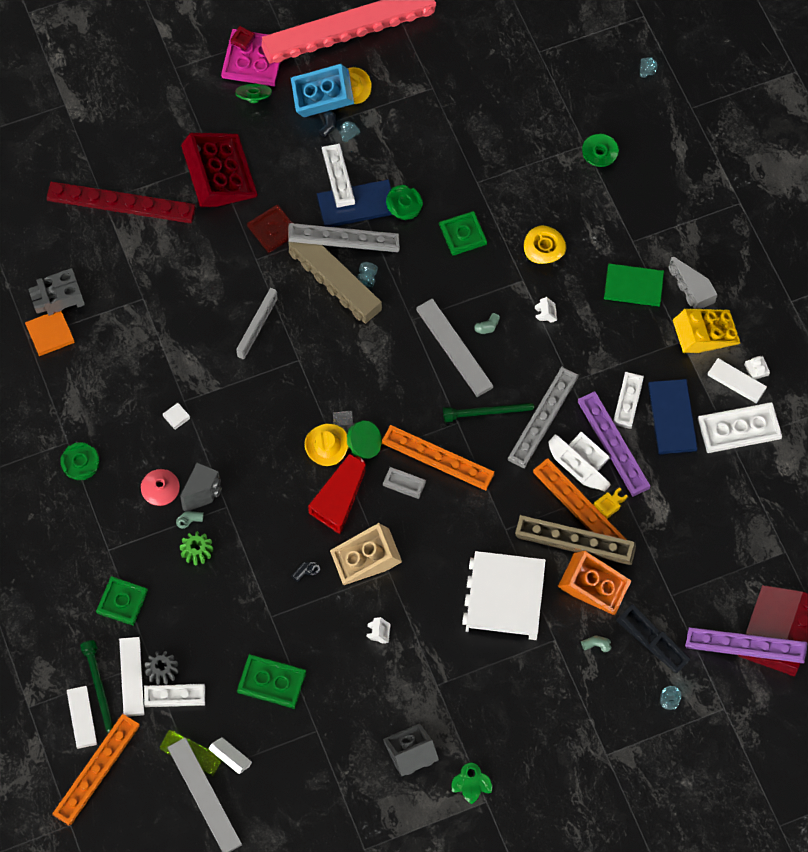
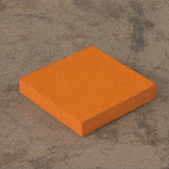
M61 311L53 312L54 314L50 316L46 314L25 322L39 356L75 343Z

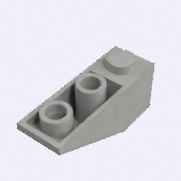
M671 257L669 271L678 280L677 283L680 290L685 292L688 304L693 306L694 309H702L714 304L718 294L709 279L677 258Z

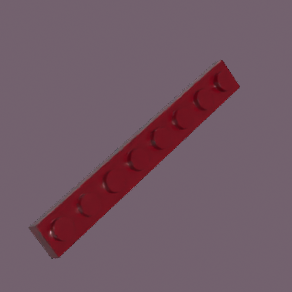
M50 182L47 194V201L191 224L195 212V204L58 182Z

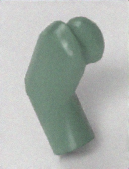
M492 313L489 321L475 325V331L480 334L492 333L498 324L500 316Z
M185 511L178 517L176 524L179 528L184 529L193 521L203 522L204 512Z
M595 635L581 641L584 650L594 646L601 647L603 652L611 650V641L605 637Z

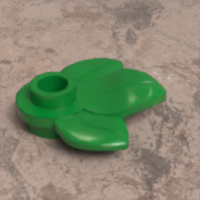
M475 763L465 764L461 769V773L453 778L451 784L452 792L462 791L464 798L470 804H473L478 799L481 792H492L490 778L481 773L480 767ZM469 769L474 770L475 775L473 777L468 776L467 772Z

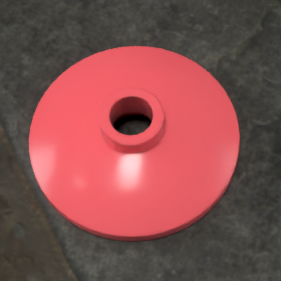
M165 469L151 471L144 477L141 483V492L144 499L156 506L171 503L176 499L180 490L178 478L175 474ZM157 483H163L161 487L156 486Z

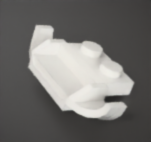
M580 432L569 445L556 434L550 439L548 443L554 459L583 485L604 492L611 486L598 472L610 457L586 435Z

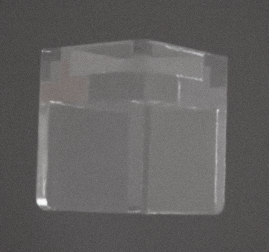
M352 411L333 412V424L342 427L348 433L349 428L353 425Z

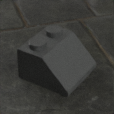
M196 463L180 496L183 511H191L210 504L215 497L220 495L222 487L220 486L221 479H219L218 471Z
M420 723L383 739L401 776L412 774L415 770L430 766L439 760L432 739Z

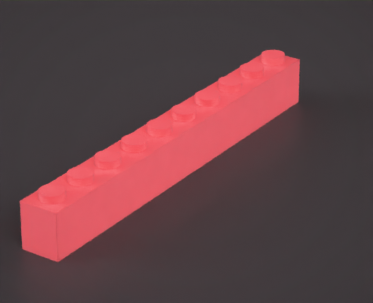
M380 0L263 36L261 47L269 64L279 63L284 59L295 58L306 52H314L319 48L330 47L335 43L347 42L352 38L363 37L374 31L379 32L390 26L395 27L406 21L411 22L422 16H430L435 12L436 2L435 0Z

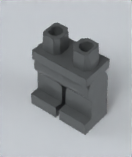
M72 268L48 276L43 280L42 278L36 280L38 285L28 289L32 301L42 298L33 302L37 314L47 311L48 316L54 314L53 312H60L64 308L76 304L77 307L85 306Z

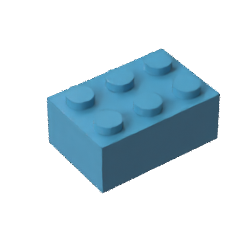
M342 64L291 78L296 112L303 117L354 104L349 70Z

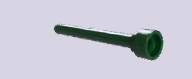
M533 403L461 410L443 407L444 422H453L458 417L532 411L535 406Z
M94 640L86 641L80 644L82 654L88 659L106 732L109 733L113 728V723L95 657L97 645Z

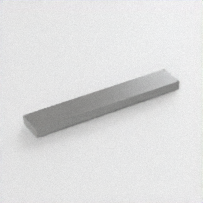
M289 223L288 242L399 252L400 249L399 234L294 223Z
M431 299L418 306L417 312L476 397L493 389L492 383L434 300Z
M561 367L510 453L508 461L525 469L578 379V374Z
M186 738L167 747L222 852H231L242 846Z

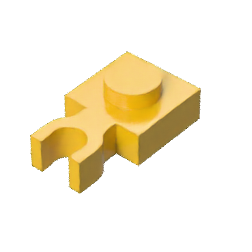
M620 487L614 492L613 496L607 492L593 504L606 519L618 511L621 507L619 503H623L628 497L627 495L624 497L618 496V493L621 491Z

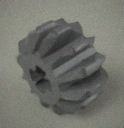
M156 651V657L149 656L150 662L145 663L147 668L145 674L150 676V682L156 680V685H160L161 681H164V684L167 685V679L174 681V674L179 672L176 668L178 661H174L173 655L167 657L166 651L163 652L162 656ZM163 666L165 670L160 671L159 667Z

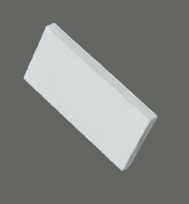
M772 402L698 416L707 453L782 439Z

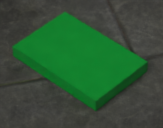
M608 264L604 299L660 307L664 271Z
M249 654L237 693L295 709L306 670Z

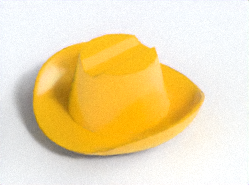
M356 67L347 68L350 75L354 104L362 103L371 93V80L364 70Z
M541 225L531 229L526 235L524 252L527 258L534 263H551L557 261L565 254L566 242L557 230Z
M335 424L317 426L305 438V450L308 456L319 465L331 466L337 464L343 459L348 449L346 431Z

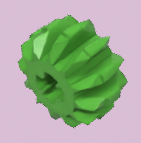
M198 531L195 533V536L189 533V539H182L183 544L180 545L181 556L186 558L187 563L193 560L195 566L198 564V561L204 564V558H211L210 552H213L212 541L207 539L205 533L199 536Z

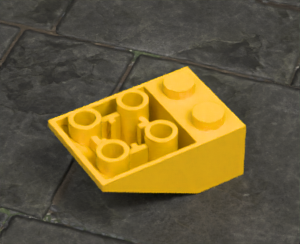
M684 309L673 319L683 353H701L740 344L730 310Z

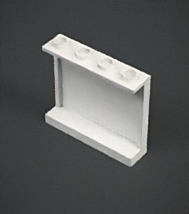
M475 551V557H470L469 569H472L473 573L472 576H468L467 588H471L470 595L466 594L465 606H469L468 613H464L462 623L466 625V632H469V628L529 635V639L537 640L546 560Z

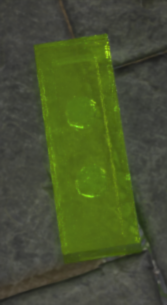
M169 730L160 745V749L170 754L167 747L185 737ZM186 738L202 770L214 776L222 760L209 749Z

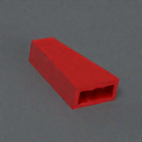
M349 454L308 506L309 514L339 534L343 531L365 474V462L360 457H354Z

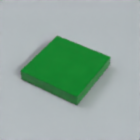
M474 211L439 222L452 256L487 245L486 237Z
M111 576L96 613L134 626L148 588Z

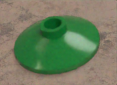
M246 84L238 87L235 94L237 97L248 100L250 103H258L259 100L269 97L272 94V90L270 87L262 84Z
M595 134L588 137L582 146V154L585 160L591 165L598 167L612 164L619 152L616 141L605 134Z

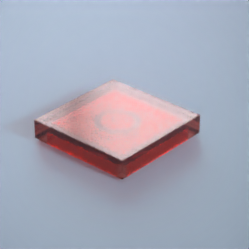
M277 204L248 222L247 227L269 253L288 241V226L292 222Z

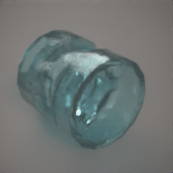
M369 262L361 263L359 267L360 274L357 275V279L367 288L373 287L375 283L374 276L377 275L378 267Z

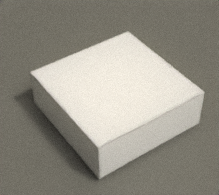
M179 403L163 413V417L175 430L190 419V416Z

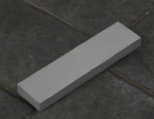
M269 289L237 347V357L245 359L277 301V291L275 289Z

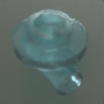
M651 57L641 59L640 77L654 75L657 70L656 61Z
M347 121L340 125L339 133L344 142L360 133L354 122L350 123V121Z

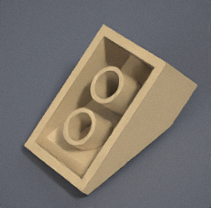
M380 523L330 550L343 585L385 572L402 562L389 528Z

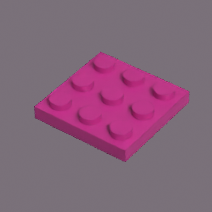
M232 29L230 39L236 32V29ZM255 33V39L247 50L231 44L229 40L221 74L222 78L275 86L280 62L269 64L261 47L262 37L268 34Z

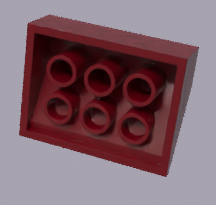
M189 133L181 146L200 207H218L257 197L255 185L238 134Z
M762 585L746 635L808 642V593ZM738 655L744 659L794 677L800 666L798 662Z

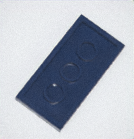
M389 179L352 186L355 199L354 205L337 208L333 191L317 193L324 227H334L392 215L386 205V197L391 190Z
M687 380L649 382L648 388L658 454L697 451Z

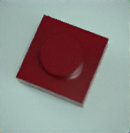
M239 26L230 39L231 44L247 50L255 39V33Z

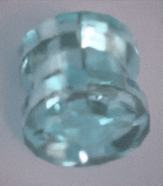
M675 686L664 688L660 696L661 705L668 710L678 707L682 696L681 691Z

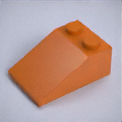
M581 551L573 554L558 587L575 598L615 615L631 580L588 552Z

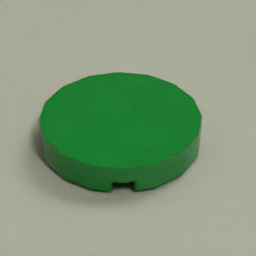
M397 185L389 191L386 197V205L392 215L407 220L413 219L421 211L423 201L415 189H410L406 185Z
M359 421L349 428L347 445L348 448H351V453L361 459H370L377 455L380 451L382 440L379 429L375 424L370 421Z
M74 443L68 446L61 455V467L69 478L85 480L97 472L99 455L95 448L86 443Z

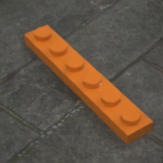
M390 425L382 440V444L485 491L495 473Z
M548 458L533 470V473L590 532L627 540Z
M124 714L120 716L54 810L53 816L71 826L140 727L139 723Z

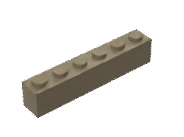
M289 242V254L295 260L298 259L307 272L310 271L314 274L317 282L323 283L332 296H337L340 299V303L345 308H349L357 320H362L366 324L382 310V302L324 246Z
M522 515L519 517L515 533L518 539L573 552L586 551L595 557L632 565L636 550V544L633 541Z

